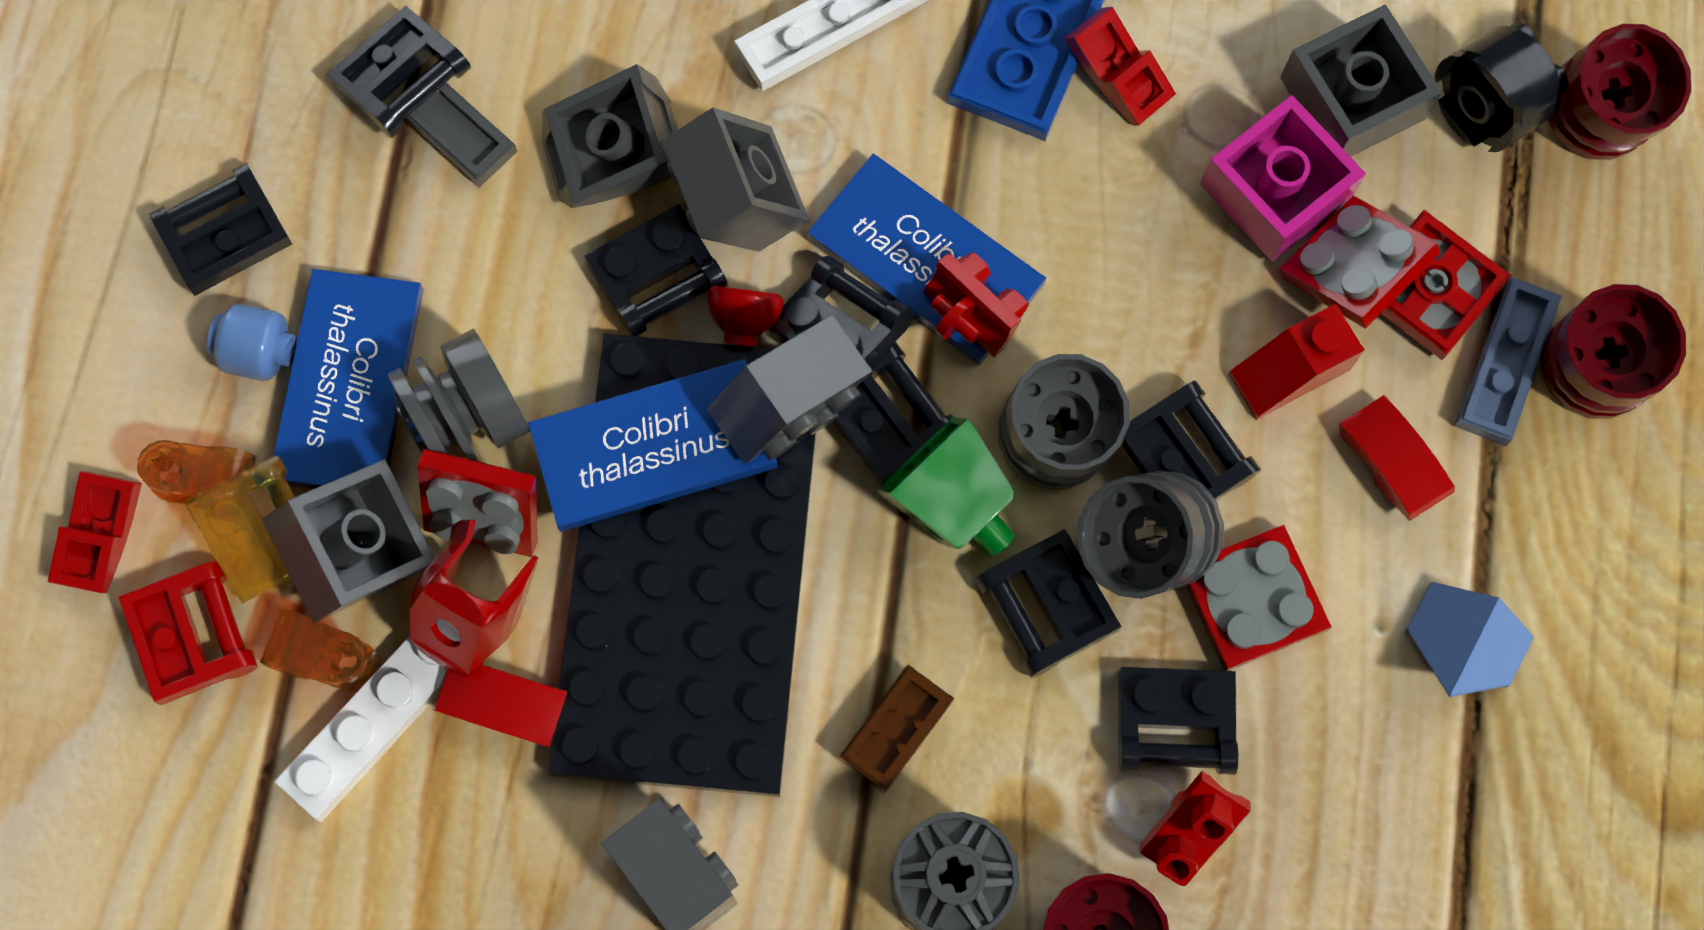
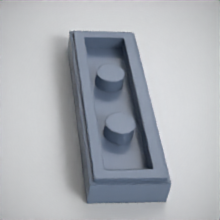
M1514 277L1509 278L1502 288L1457 415L1455 427L1507 446L1512 441L1557 312L1561 295Z

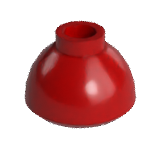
M713 286L707 292L709 312L716 325L725 332L723 343L756 347L757 336H761L771 329L778 320L784 303L780 294L721 286Z

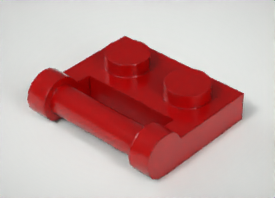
M220 561L198 565L119 596L153 701L160 706L226 679L247 675L258 668L253 651L245 649L223 586L227 577ZM195 591H201L223 657L210 662L207 661L185 595Z

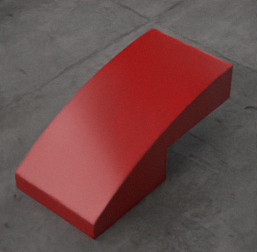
M1113 7L1101 8L1064 38L1077 60L1097 87L1133 126H1139L1176 95L1150 50H1138Z
M1385 395L1339 423V436L1374 471V484L1409 521L1455 492L1453 482L1433 452Z
M86 471L79 472L68 526H59L47 582L102 594L107 593L127 542L140 494L141 482Z
M483 664L477 671L467 677L460 676L446 669L433 710L549 747L567 691Z

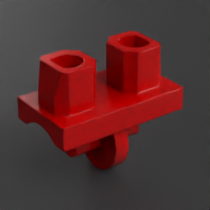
M971 252L958 260L948 253L938 261L934 276L923 290L932 300L930 306L942 317V320L935 329V333L943 340H946L958 332L969 343L975 340L995 358L1006 348L1019 326L1021 318L1029 306L1028 301L1015 289L1008 288L996 297L984 285L991 274L988 264L975 252Z
M1203 771L1198 774L1185 791H1180L1176 794L1170 803V809L1140 843L1139 853L1155 862L1159 873L1180 886H1186L1193 879L1200 868L1228 839L1235 828L1251 811L1249 800L1225 790L1210 775Z

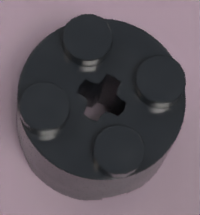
M1514 22L1510 26L1494 27L1443 59L1435 72V82L1438 83L1442 80L1444 96L1438 99V103L1448 124L1466 143L1473 147L1484 143L1492 146L1487 152L1495 153L1504 150L1551 119L1559 109L1561 94L1566 92L1569 87L1565 71L1552 62L1546 51L1535 40L1532 30L1522 22Z

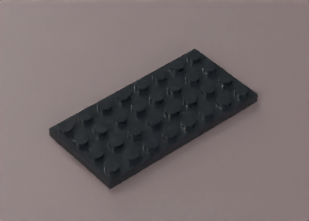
M604 333L595 402L743 359L746 360L748 365L773 349ZM807 431L797 437V443L776 458L778 468L579 526L559 689L567 691V695L552 738L548 769L550 776L780 797L816 433L811 435Z

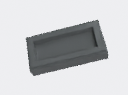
M445 83L405 119L409 125L479 188L517 153L515 144L448 83Z

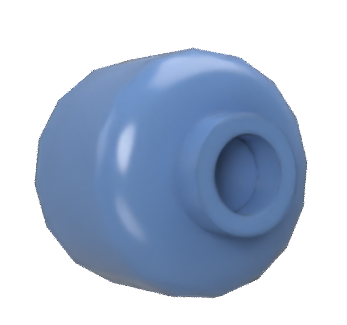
M234 304L224 314H217L211 323L207 338L208 354L215 357V362L220 371L259 381H268L276 376L281 366H290L296 349V336L288 333V325L282 314L273 310L245 304Z

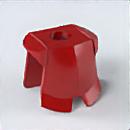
M460 520L451 527L449 544L435 557L420 576L412 591L409 607L410 639L412 643L423 654L440 666L465 677L477 671L485 659L498 649L516 628L539 557L533 555L497 601L485 600L463 590L456 585V571L464 551L471 542L476 520ZM441 619L452 624L459 632L461 641H453L444 636L438 629L436 621Z

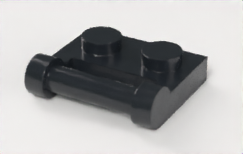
M404 6L326 75L340 93L373 120L389 138H393L404 128L401 123L453 76L456 78L462 77L471 69V65L460 50L407 6ZM435 56L438 59L434 65L387 106L382 102L431 57Z
M247 162L232 170L233 176L168 210L162 206L149 213L162 241L194 296L292 245L290 238ZM243 195H246L248 198L244 203L180 235L178 229Z
M680 204L584 255L587 265L630 336H638L647 331V324L705 293L711 287L728 286L722 269L711 256L699 235L690 226ZM694 263L698 270L636 306L629 299Z
M824 256L815 264L810 278L783 305L779 318L771 327L769 333L784 344L833 315L866 363L872 368L908 329L913 320L914 311L899 300L890 302L845 273L842 263L831 256ZM834 291L879 320V323L872 330H869L824 299Z
M897 342L872 366L871 370L873 372L856 387L861 396L839 411L838 418L833 421L880 485L954 417L952 414L947 416L944 414L904 362L906 354ZM887 374L928 427L919 435L914 432L875 381V378L879 375Z
M1194 380L1129 421V427L1121 445L1142 474L1155 471L1184 473L1202 483L1217 501L1233 489L1251 480L1261 471V468L1252 456L1246 458L1202 399L1206 393L1198 382ZM1182 412L1187 414L1227 471L1217 476L1177 421L1175 415Z
M1066 529L991 567L975 579L983 594L990 593L1026 657L1023 665L1030 678L1045 673L1062 661L1117 633L1122 627L1095 579L1085 568L1082 557ZM1020 575L1024 576L1060 640L1047 648L1009 583Z
M1121 667L1119 669L1118 765L1120 771H1138L1139 765L1216 768L1217 774L1236 775L1239 759L1238 743L1236 741V671ZM1138 728L1215 731V745L1139 742Z

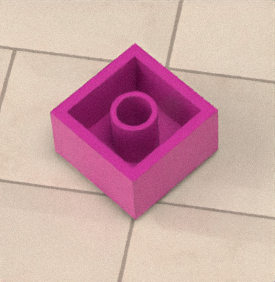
M1291 95L1213 156L1208 163L1200 185L1266 257L1273 262L1342 207L1354 195L1366 173L1297 99Z

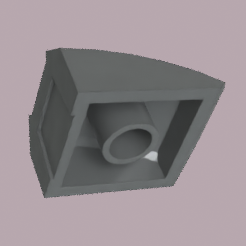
M636 64L543 110L542 143L559 200L567 206L576 208L625 196L672 179L667 167L669 158L662 140L676 132L678 128L671 109V101L656 76Z

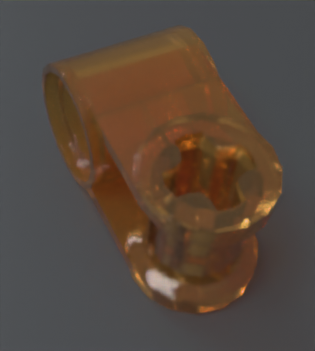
M159 440L149 444L141 451L137 460V472L140 479L163 501L199 506L222 513L242 514L246 510L256 456L247 451L226 446L207 447ZM173 463L179 467L178 472H168L171 470ZM161 471L168 472L165 481L159 476Z
M287 609L280 610L259 662L282 673L308 681L312 679L349 692H358L381 666L379 655L373 647L364 643L358 637L330 627L321 621L313 623L311 617ZM354 656L357 658L353 668L343 667L342 669L339 667L342 657L352 658Z

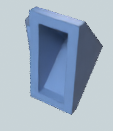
M1431 582L1427 587L1405 633L1412 636L1449 697L1510 686L1534 638L1499 597Z

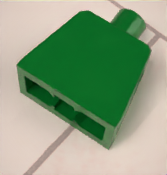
M952 417L876 489L883 498L948 547L959 550L974 538L984 551L992 557L1003 551L1015 537V533L998 515L1014 498V490L969 419Z

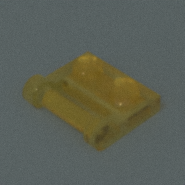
M279 456L265 460L185 502L186 509L241 603L291 579L261 520L263 517L249 495L250 492L264 487L275 508H278L287 500L296 497L284 477L288 470Z

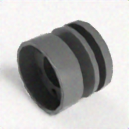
M474 328L441 345L442 355L448 371L437 375L421 356L413 360L425 382L414 389L411 387L400 367L387 374L393 385L395 407L421 453L424 449L449 454L446 448L458 442L467 459L477 461V452L471 434L482 430L490 442L499 449L530 432L518 405Z
M1056 354L1036 362L1019 379L1010 397L1007 399L998 420V441L1007 464L1023 480L1044 489H1068L1088 481L1121 446L1129 427V400L1120 380L1103 363L1082 354ZM1053 419L1061 420L1062 430L1067 432L1062 439L1054 437L1055 428L1050 425Z
M1155 471L1127 476L1108 482L1088 499L1079 518L1077 544L1085 568L1099 585L1118 596L1143 599L1194 583L1213 567L1222 549L1224 522L1217 501L1202 483L1184 473ZM1154 525L1166 526L1167 537L1156 536Z
M966 812L938 813L917 824L900 843L890 875L892 902L902 922L911 930H993L1012 908L1019 886L1017 857L1007 837L987 819ZM948 862H954L959 871L968 869L971 877L963 883V892L955 893L952 884H941L939 877L945 874Z

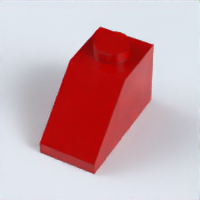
M1335 303L1289 327L1230 370L1228 374L1255 419L1258 420L1350 371L1365 349Z

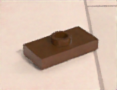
M907 665L840 754L839 759L886 794L953 703L954 698L913 667Z

